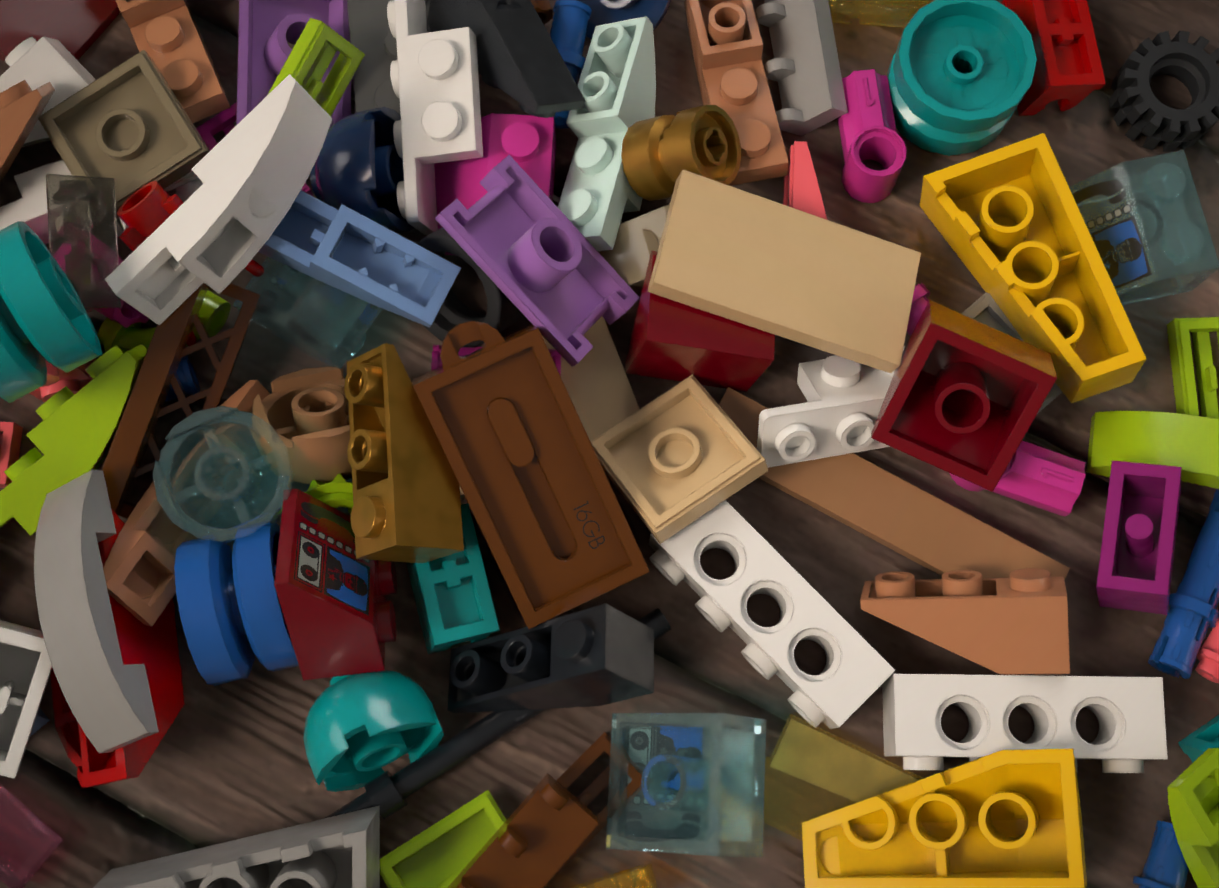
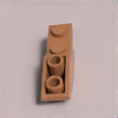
M116 0L120 13L131 30L139 52L145 50L153 59L192 123L231 108L220 83L218 72L186 0Z
M684 0L703 105H717L725 110L734 122L740 139V168L735 180L729 186L787 176L789 161L762 63L763 42L752 1Z

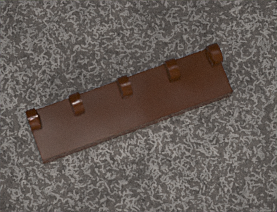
M547 773L448 888H543L598 826V816Z

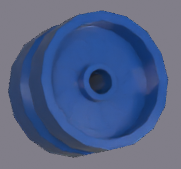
M274 521L240 529L233 544V552L216 535L182 542L176 549L174 570L180 618L187 644L198 672L209 685L216 686L248 678L255 661V656L267 670L273 672L299 666L274 585L280 525Z

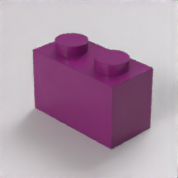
M1112 461L1096 585L1100 607L1163 615L1168 614L1181 495L1182 467Z

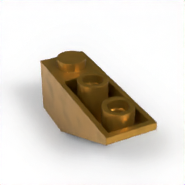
M384 343L348 361L347 375L344 383L345 396L349 403L350 440L347 455L349 464L352 467L353 508L351 511V527L355 534L356 559L426 563L464 551L460 485L395 346Z

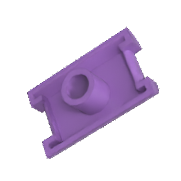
M239 0L236 125L267 96L292 51L288 43L296 44L310 18L324 22L350 42L347 0ZM339 51L336 52L326 72L324 73L321 79L322 83H324L336 59L338 58L340 54ZM351 81L331 115L332 122L329 129L344 117L351 115Z
M508 155L479 182L487 190V194L468 210L456 199L441 211L435 220L532 325L539 328L540 333L573 367L593 348L592 344L583 335L602 316L611 325L625 314L640 297L519 164Z

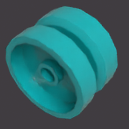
M934 0L916 12L903 30L897 51L893 55L887 72L895 125L903 137L923 150L947 156L975 152L998 137L1030 88L1037 61L1032 35L1018 15L996 0Z
M17 221L0 230V398L11 403L46 384V361L68 373L102 355L97 333L72 283L48 248L24 221Z

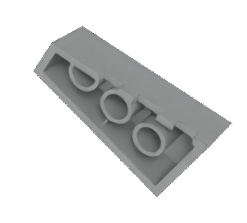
M380 805L111 869L93 888H380Z

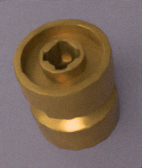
M703 105L678 111L676 116L662 115L634 123L628 128L624 136L621 157L623 170L630 186L638 196L648 201L672 197L676 180L682 170L729 185L735 180L740 168L741 146L734 122L726 111L717 105Z

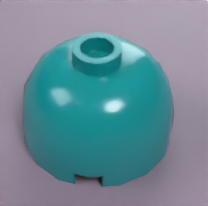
M385 669V671L333 677L330 680V687L326 688L317 697L309 710L305 721L303 740L306 755L318 785L323 781L326 790L339 792L364 787L365 784L385 772L381 767L390 764L407 753L409 754L411 764L435 749L439 745L444 733L433 705L422 687L407 675Z

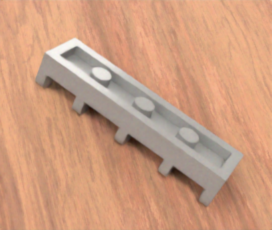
M764 0L765 3L756 8L758 23L769 27L774 59L766 62L765 69L767 78L777 81L782 104V109L776 112L779 127L782 131L803 136L848 113L829 1Z

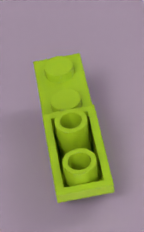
M143 344L125 353L115 345L85 369L93 380L81 390L73 394L66 386L35 411L43 421L27 433L26 436L36 447L4 471L12 482L0 491V528L14 517L27 533L32 536L37 530L40 512L48 493L92 469L99 470L106 460L147 353V349Z

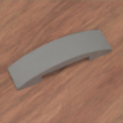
M92 469L46 495L36 530L34 580L39 621L44 642L62 693L74 717L99 753H109L155 734L159 730L145 664L123 665L98 546L99 542L117 533L103 470Z

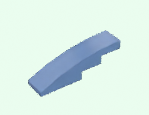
M302 190L270 238L258 251L316 280L429 328L461 267L343 204L337 210Z

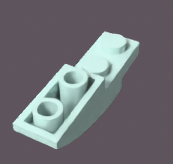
M647 16L595 27L578 82V88L585 99L583 109L570 110L566 122L578 137V142L558 208L597 251L613 250L623 213L640 211L643 199L633 190L626 178L621 152L623 139L628 128L638 121L655 117V47L653 24Z

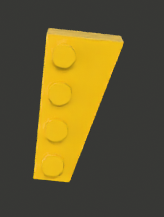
M1045 133L923 176L920 199L921 209L984 291L988 292V294L990 293L1023 341L1050 353L1057 375L1055 383L1071 403L1133 382L1146 361V356Z

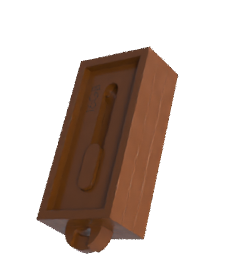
M472 320L460 323L451 329L441 345L440 357L443 366L413 379V388L528 629L650 572L539 328L530 325L504 338L497 329L480 321ZM473 341H484L482 348L465 356L458 355L459 350L464 345Z

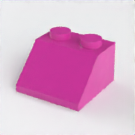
M491 113L481 117L483 157L434 163L437 215L456 199L467 210L488 193L479 182L508 155L519 164L553 202L557 148L554 116L543 118L533 115ZM449 252L445 253V255H454Z

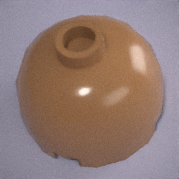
M308 368L280 376L271 382L272 394L265 397L263 401H261L259 393L254 398L252 416L259 447L262 454L280 475L295 482L309 485L312 480H317L324 484L330 483L340 473L345 481L352 478V467L349 464L347 455L350 440L349 403L345 396V379L342 368Z

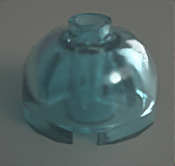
M220 406L196 411L173 426L165 438L168 442L161 450L159 461H155L153 470L157 501L172 523L199 539L227 544L234 542L236 539L249 537L277 522L282 514L283 500H288L293 488L295 474L289 450L272 425L252 413L239 411L237 408ZM260 437L265 438L273 452L264 455L259 443Z

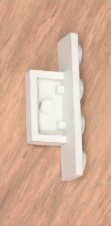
M425 0L389 1L387 5L389 28L397 41V60L391 62L390 77L394 93L400 98L401 120L395 121L393 135L397 153L403 158L404 181H399L397 185V203L402 217L421 233L428 235L438 230V223L435 220L437 205L434 163L483 157L476 35L470 27L427 33Z
M837 355L829 356L822 360L799 363L797 384L808 402L764 409L759 414L757 450L765 458L767 467L890 447L872 439L871 433L895 370L890 374Z

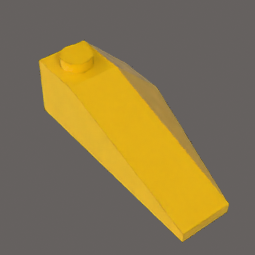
M1074 748L1001 750L802 822L805 888L1087 887L1082 815Z

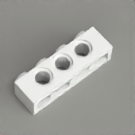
M726 500L661 544H659L653 534L650 535L649 545L656 551L649 557L653 565L672 584L677 586L684 580L701 597L695 604L699 612L718 631L723 632L729 626L747 644L741 651L744 658L767 680L776 674L794 692L787 699L788 702L814 728L821 722L829 729L840 727L895 671ZM711 548H720L727 551L735 562L734 574L722 580L709 577L700 565L701 554ZM755 594H767L777 601L781 613L777 625L762 627L755 624L747 613L748 598ZM812 640L824 649L826 666L821 674L808 675L798 668L794 660V649L799 641Z
M891 674L882 684L884 757H903V770H944L943 757L969 758L970 762L1001 750L1074 748L1076 772H1078L1077 759H1102V773H1144V760L1168 759L1163 677ZM949 705L961 708L969 721L968 733L960 742L952 741L942 730L941 717ZM1016 706L1026 709L1034 721L1033 734L1025 743L1018 741L1011 734L1008 726L1009 715ZM1083 707L1091 710L1099 722L1098 735L1091 743L1084 741L1076 729V717Z

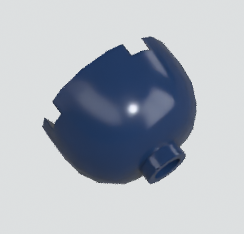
M388 107L364 110L346 116L328 130L323 147L310 172V182L315 196L322 202L337 210L343 204L395 233L409 232L414 227L409 225L407 220L402 217L397 203V185L399 181H404L403 158L398 155L394 143V123L401 120L396 110Z

